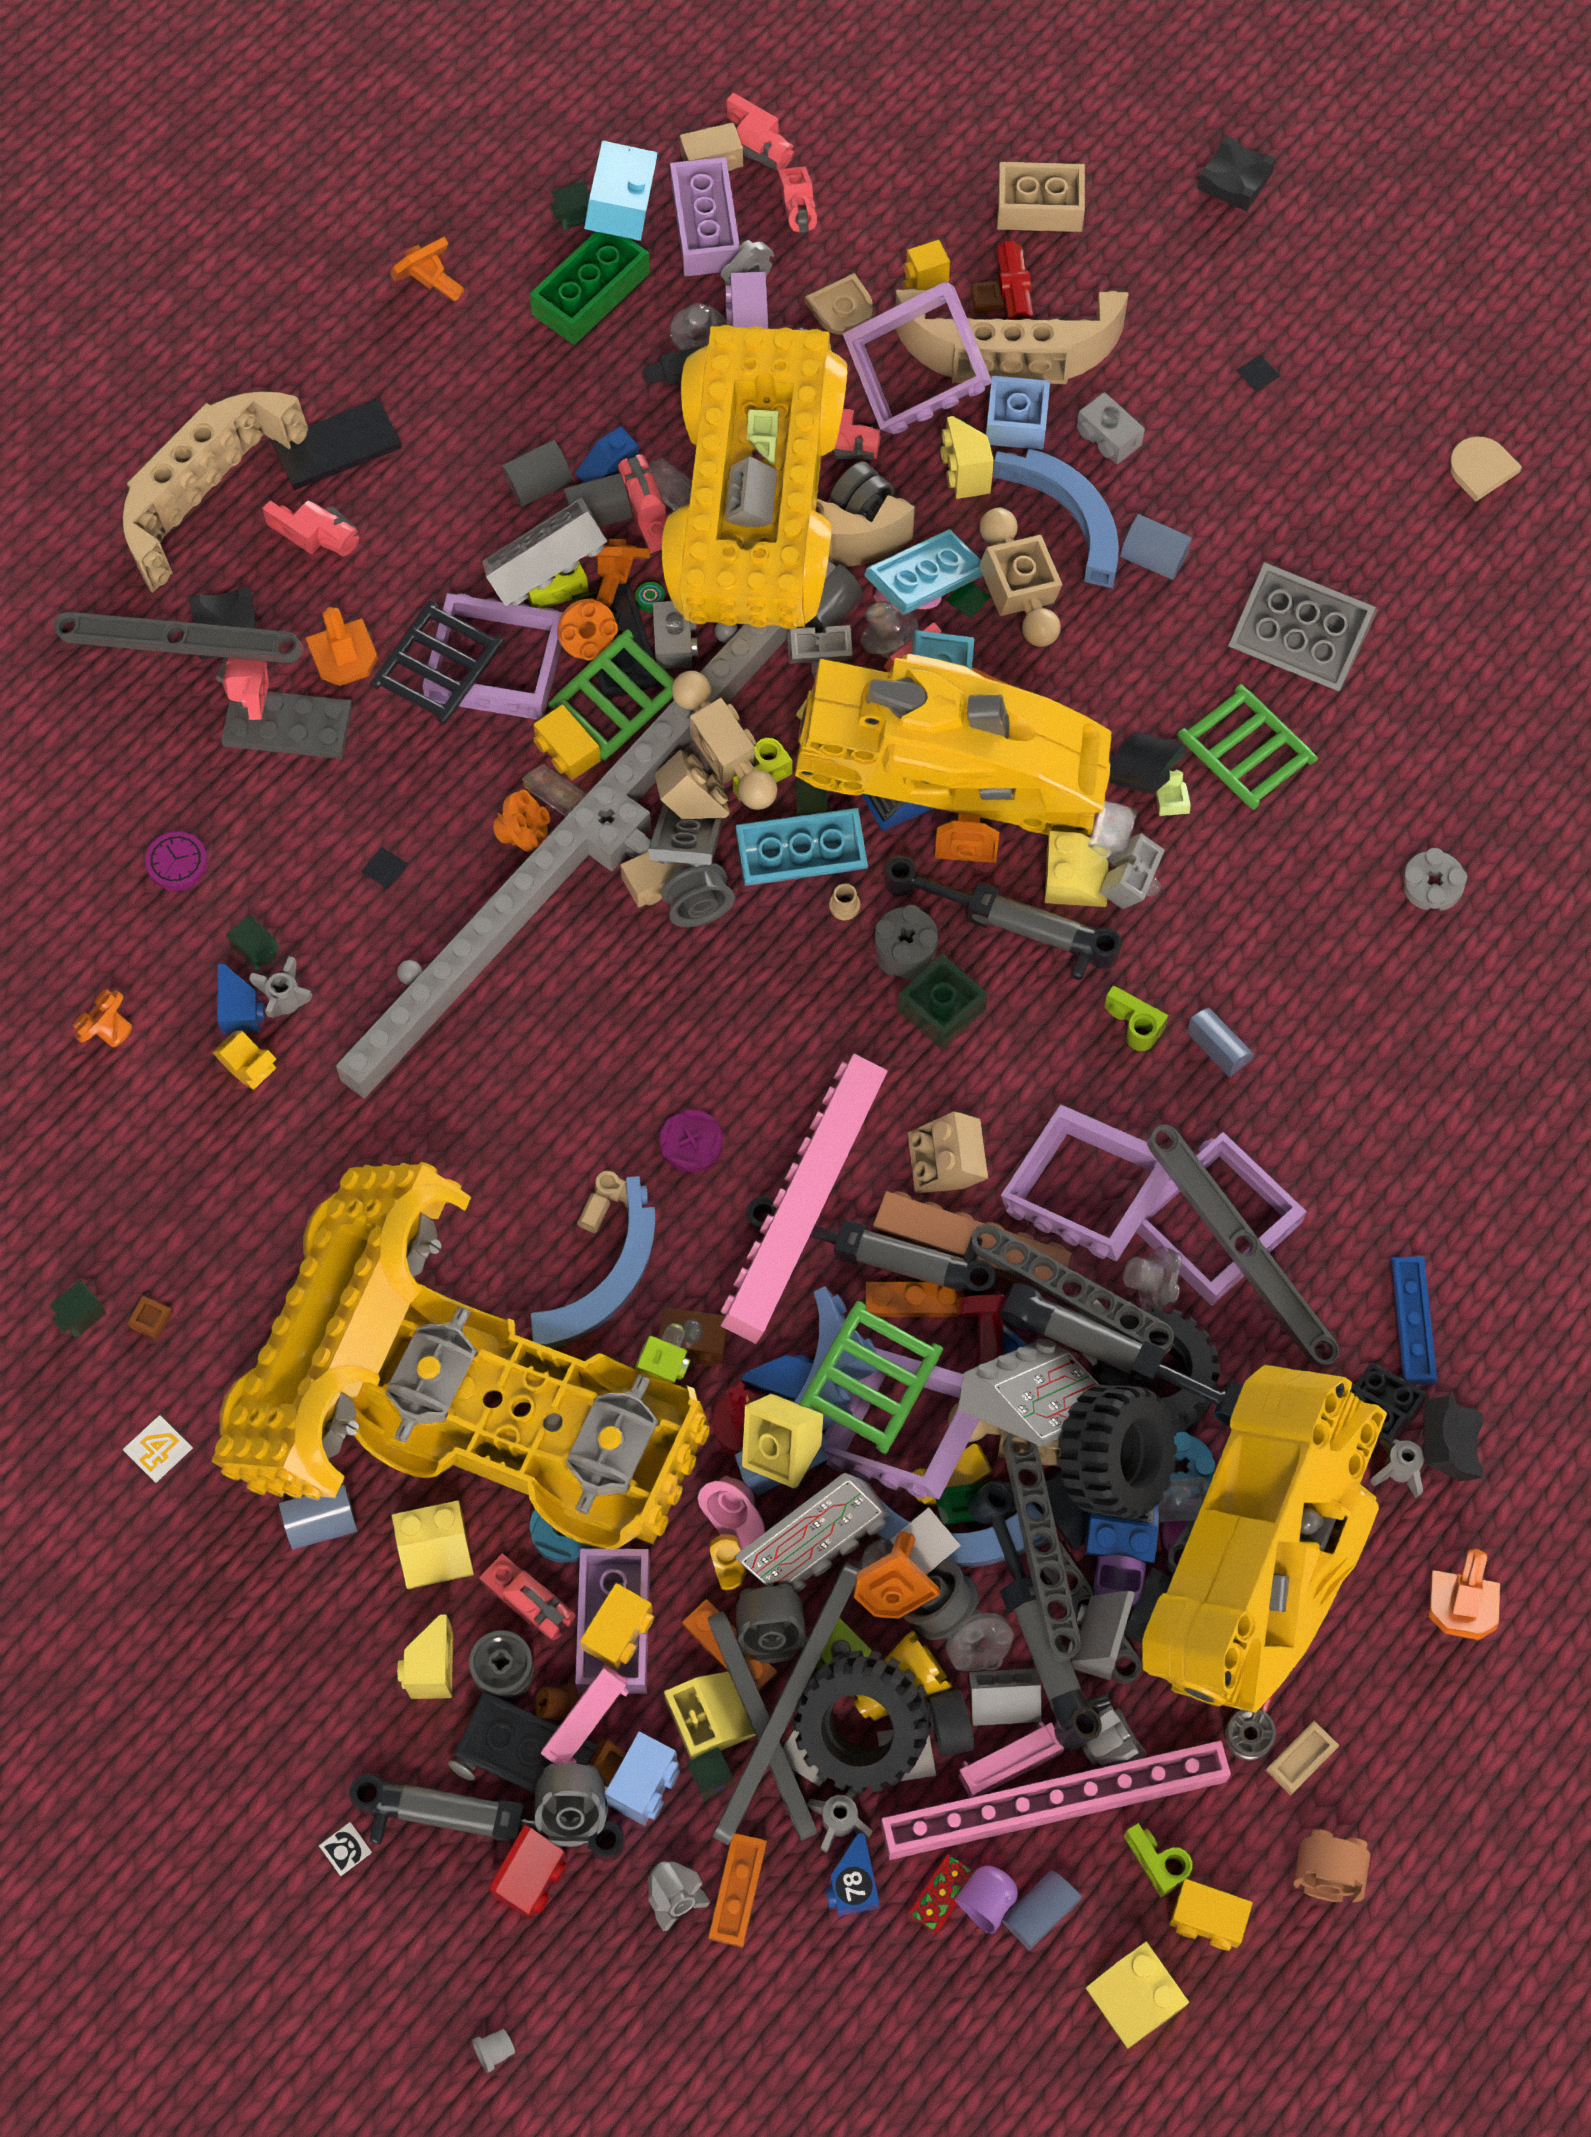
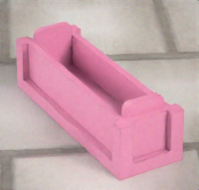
M605 1664L545 1744L541 1754L554 1764H576L577 1761L573 1758L574 1754L620 1693L625 1697L627 1696L629 1691L625 1686L628 1680Z
M1042 1721L1039 1722L1037 1725L1039 1730L969 1766L966 1761H963L961 1764L962 1769L959 1770L961 1774L958 1777L969 1798L982 1796L1061 1755L1064 1747L1059 1744L1055 1737V1728L1052 1722L1045 1726Z

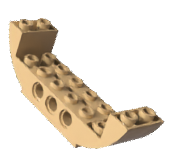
M896 290L895 307L925 292V290ZM1099 292L1095 321L1086 319L1079 321H1063L1059 319L974 320L971 318H967L991 380L992 376L1046 380L1050 381V384H1067L1068 379L1083 374L1098 365L1117 344L1123 331L1128 292ZM925 314L896 328L900 340L917 360L935 372L952 378V383H963L976 376L954 319H925Z
M253 392L229 397L211 406L206 403L127 483L129 493L125 500L123 512L124 534L141 576L150 592L153 593L159 586L164 585L173 573L160 544L163 537L173 527L180 524L183 517L192 507L197 506L203 496L213 486L219 484L232 466H236L242 456L252 446L258 444L264 434L272 440L275 439L288 449L291 448L289 443L291 440L296 444H300L305 439L308 427L296 396L277 392Z
M888 495L874 520L870 522L862 515L852 514L834 503H826L817 499L816 512L822 514L831 522L828 561L835 566L839 564L843 566L864 565L882 560L898 552L913 539L915 506L910 505L904 499H896Z

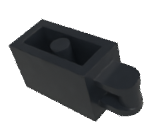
M708 344L660 355L657 358L658 363L647 365L641 373L643 381L647 384L663 381L664 387L681 384L683 367L687 357Z

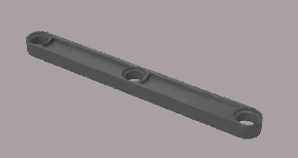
M64 612L55 619L53 625L56 634L67 643L279 663L295 662L303 653V646L299 639L293 633L285 631L77 612ZM68 622H75V627L71 632H62L63 627ZM184 632L182 640L177 643L170 642L174 633ZM294 642V648L290 652L281 653V647L285 643Z
M1160 1125L1151 1130L1147 1136V1146L1150 1152L1308 1361L1318 1367L1335 1362L1339 1355V1346L1177 1130L1169 1125ZM1158 1132H1164L1169 1135L1171 1144L1168 1149H1162L1156 1144L1155 1137ZM1238 1237H1244L1249 1241L1250 1250L1247 1254H1241L1236 1250L1235 1241ZM1318 1342H1323L1329 1347L1330 1354L1327 1360H1321L1316 1356L1315 1346Z
M847 1562L843 1566L712 1835L713 1838L727 1845L730 1843L796 1708L798 1699L801 1697L855 1586L857 1572L861 1571V1569Z

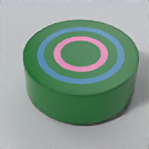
M655 582L641 584L635 593L638 608L643 612L653 613V602H665L663 587Z

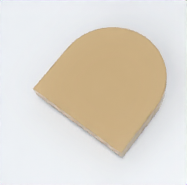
M855 273L805 296L806 305L820 325L834 334L843 335V333L872 318L871 296Z
M1471 437L1461 441L1453 450L1450 460L1453 478L1475 502L1520 473L1522 468L1499 443L1485 437Z

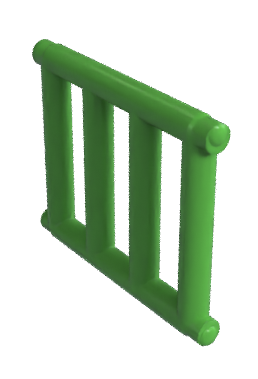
M628 629L610 643L548 703V706L553 710L562 704L598 744L602 760H606L673 698L672 685L674 679L633 640L634 636ZM623 648L665 687L653 700L611 661ZM603 669L643 708L631 721L589 681L599 670ZM579 689L621 729L609 741L567 702Z
M1240 684L1235 689V694L1188 731L1185 728L1180 730L1177 736L1252 810H1255L1261 803L1260 799L1306 763L1309 765L1315 763L1318 757L1243 684ZM1243 702L1256 713L1210 750L1197 739ZM1263 723H1266L1276 735L1229 771L1218 758ZM1285 743L1298 754L1252 791L1239 781L1242 776Z
M856 1301L807 1387L799 1405L809 1409L813 1408L876 1443V1449L886 1454L939 1360L943 1347L935 1343L932 1346L924 1343L868 1312L865 1304L861 1301ZM859 1322L924 1357L916 1374L909 1372L850 1339ZM846 1351L907 1385L908 1388L900 1403L835 1368L842 1352ZM827 1379L890 1413L892 1417L884 1432L819 1397L818 1395Z

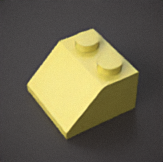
M1050 831L1047 845L1044 903L1106 907L1107 898L1099 892L1108 874L1109 849L1082 833Z
M773 1394L745 1405L742 1467L791 1488L798 1487L821 1447L823 1414Z
M459 1501L392 1514L396 1543L407 1589L474 1575L463 1513Z
M439 1615L404 1649V1660H398V1681H401L402 1689H406L411 1699L452 1698L453 1628L447 1615Z
M1147 1941L1086 1987V1990L1127 2049L1177 2014L1189 2003Z

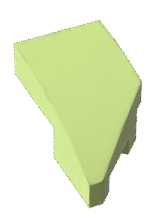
M749 410L747 441L770 464H775L779 411Z
M1177 769L1175 771L1169 770L1170 780L1155 792L1159 816L1190 814L1191 805L1186 783L1182 782L1183 772Z

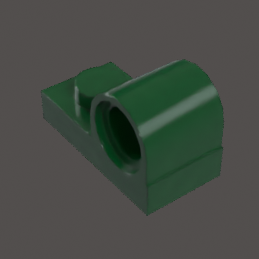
M989 1482L945 1487L940 1499H935L942 1524L965 1522L966 1528L986 1525L972 1518L967 1505L971 1495Z

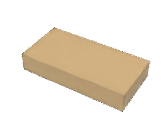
M1313 1721L1265 1771L1291 1796L1339 1745Z

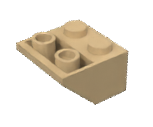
M680 749L654 773L660 800L681 819L726 818L730 812L727 805L728 797L723 790L724 784L715 774L709 776L703 770L702 763L694 755L688 756Z
M954 1111L908 1132L915 1192L927 1193L965 1189L988 1179L979 1118Z

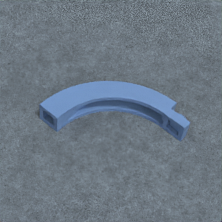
M1028 448L1026 458L1014 453L997 451L994 460L993 477L1033 487L1061 503L1074 517L1085 538L1088 562L1084 582L1113 588L1118 563V535L1111 512L1096 488L1074 468L1043 452Z
M639 1176L626 1177L628 1234L623 1251L615 1267L596 1289L580 1300L559 1309L531 1313L533 1342L552 1349L577 1341L599 1329L612 1319L635 1292L649 1262L655 1230V1207L642 1208V1205H648L646 1186H640Z
M882 1501L891 1516L884 1520L886 1526L876 1534L894 1547L890 1539L910 1522L896 1514ZM1031 1502L1025 1507L1029 1517L1039 1519L1043 1516ZM1018 1514L1006 1520L1005 1523L1019 1556L1026 1551ZM993 1527L970 1533H951L961 1546L945 1560H951L959 1567H978L1006 1561ZM1043 1535L1034 1536V1547L1047 1538Z

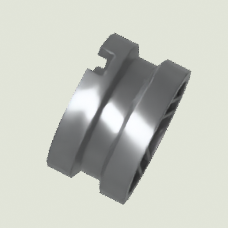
M1259 1709L1256 1713L1240 1710L1233 1715L1226 1726L1224 1733L1225 1743L1229 1751L1237 1758L1245 1761L1257 1760L1263 1757L1274 1744L1276 1737L1275 1724L1271 1717L1263 1710ZM1248 1727H1251V1731L1254 1735H1257L1254 1740H1249L1244 1736V1731Z

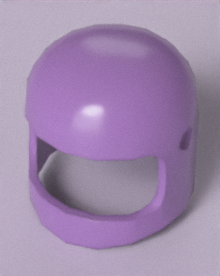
M1098 1556L1093 1585L1094 1595L1122 1591L1135 1592L1131 1607H1134L1141 1597L1146 1563L1127 1556Z
M982 1866L973 1872L955 1898V1902L979 1928L986 1933L993 1934L1000 1927L1001 1920L1008 1908L1015 1904L1018 1896L1017 1886L1004 1871L994 1866Z

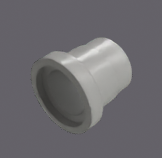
M504 2029L492 2033L483 2039L477 2037L472 2040L476 2055L487 2073L495 2070L494 2065L515 2054L513 2044Z

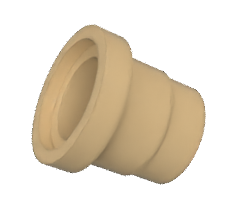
M841 884L835 888L829 902L830 912L835 918L850 920L859 913L860 900L852 885ZM841 897H849L852 900L850 902L843 903L840 902L838 899Z

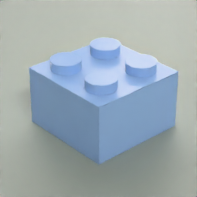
M992 376L986 431L990 445L1043 450L1050 381Z
M638 1732L605 1792L608 1806L644 1826L649 1818L655 1820L664 1803L661 1799L665 1788L672 1789L680 1774L676 1751Z

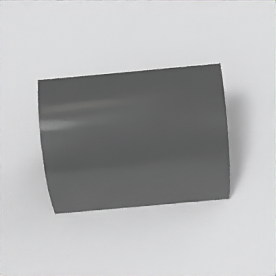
M554 440L502 465L505 482L521 507L573 482L568 464Z
M621 473L564 488L566 507L582 497L599 527L632 518L629 499Z
M839 564L825 579L817 615L805 624L810 628L815 627L817 633H821L825 627L838 626L863 598L860 584L843 565Z

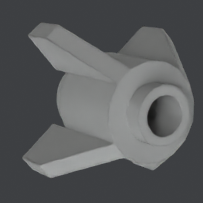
M288 957L283 969L284 973H276L268 980L267 977L255 973L250 975L251 983L267 995L269 1003L265 1012L268 1017L274 1018L282 1014H290L300 1006L310 1002L312 998L311 991L298 987L295 981L297 963L293 957Z
M1381 1439L1379 1442L1388 1456L1386 1457L1385 1467L1372 1477L1371 1483L1373 1486H1376L1389 1477L1395 1481L1407 1482L1409 1489L1417 1498L1423 1493L1419 1472L1424 1462L1423 1446H1418L1411 1441H1399L1397 1439H1394L1389 1444Z
M1111 1705L1098 1714L1102 1723L1101 1733L1083 1747L1090 1762L1093 1765L1099 1763L1102 1767L1139 1760L1147 1755L1146 1750L1136 1740L1133 1732L1127 1725L1122 1711L1119 1708L1114 1711Z
M851 1786L845 1796L836 1795L826 1802L810 1799L807 1804V1808L822 1815V1822L827 1830L821 1846V1850L825 1853L828 1852L835 1836L843 1837L849 1835L853 1830L857 1834L864 1833L867 1839H870L872 1835V1830L857 1818L858 1810L853 1802L857 1793H853V1786ZM840 1810L846 1812V1816L838 1819L834 1816L833 1812L839 1813Z
M667 1861L661 1862L652 1868L647 1880L648 1901L654 1909L656 1920L663 1931L669 1930L677 1919L675 1916L688 1912L692 1907L703 1908L710 1904L704 1891L700 1889L703 1882L697 1872L676 1862Z

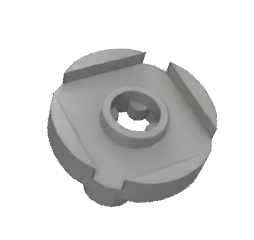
M750 240L742 243L738 249V254L721 271L720 275L724 279L725 286L731 285V273L766 272L767 276L772 267L769 259L770 256L774 257L773 251L763 242L752 243Z
M1431 848L1427 852L1417 854L1408 862L1403 874L1404 893L1411 903L1421 909L1440 908L1439 911L1447 910L1460 900L1467 881V874L1455 858L1443 853L1438 848ZM1429 876L1438 877L1442 885L1439 886L1436 883L1432 886L1429 885Z

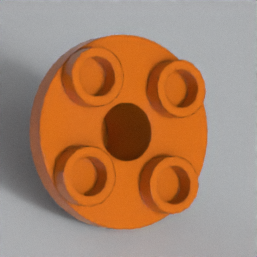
M583 599L571 604L562 613L557 626L558 640L563 649L570 655L585 660L596 658L612 643L614 636L618 632V625L611 610L602 602L594 599Z
M525 789L508 795L503 804V815L498 813V817L494 820V833L497 839L504 844L511 843L513 846L517 845L524 851L533 852L547 838V824L550 823L549 812L545 807H540L537 801Z
M108 989L103 990L95 999L94 1003L96 1006L89 1014L86 1012L82 1013L74 1022L73 1027L76 1029L75 1038L80 1043H83L97 1034L111 1047L121 1045L132 1031V1025L117 1012L123 1000V995L118 990L110 992Z

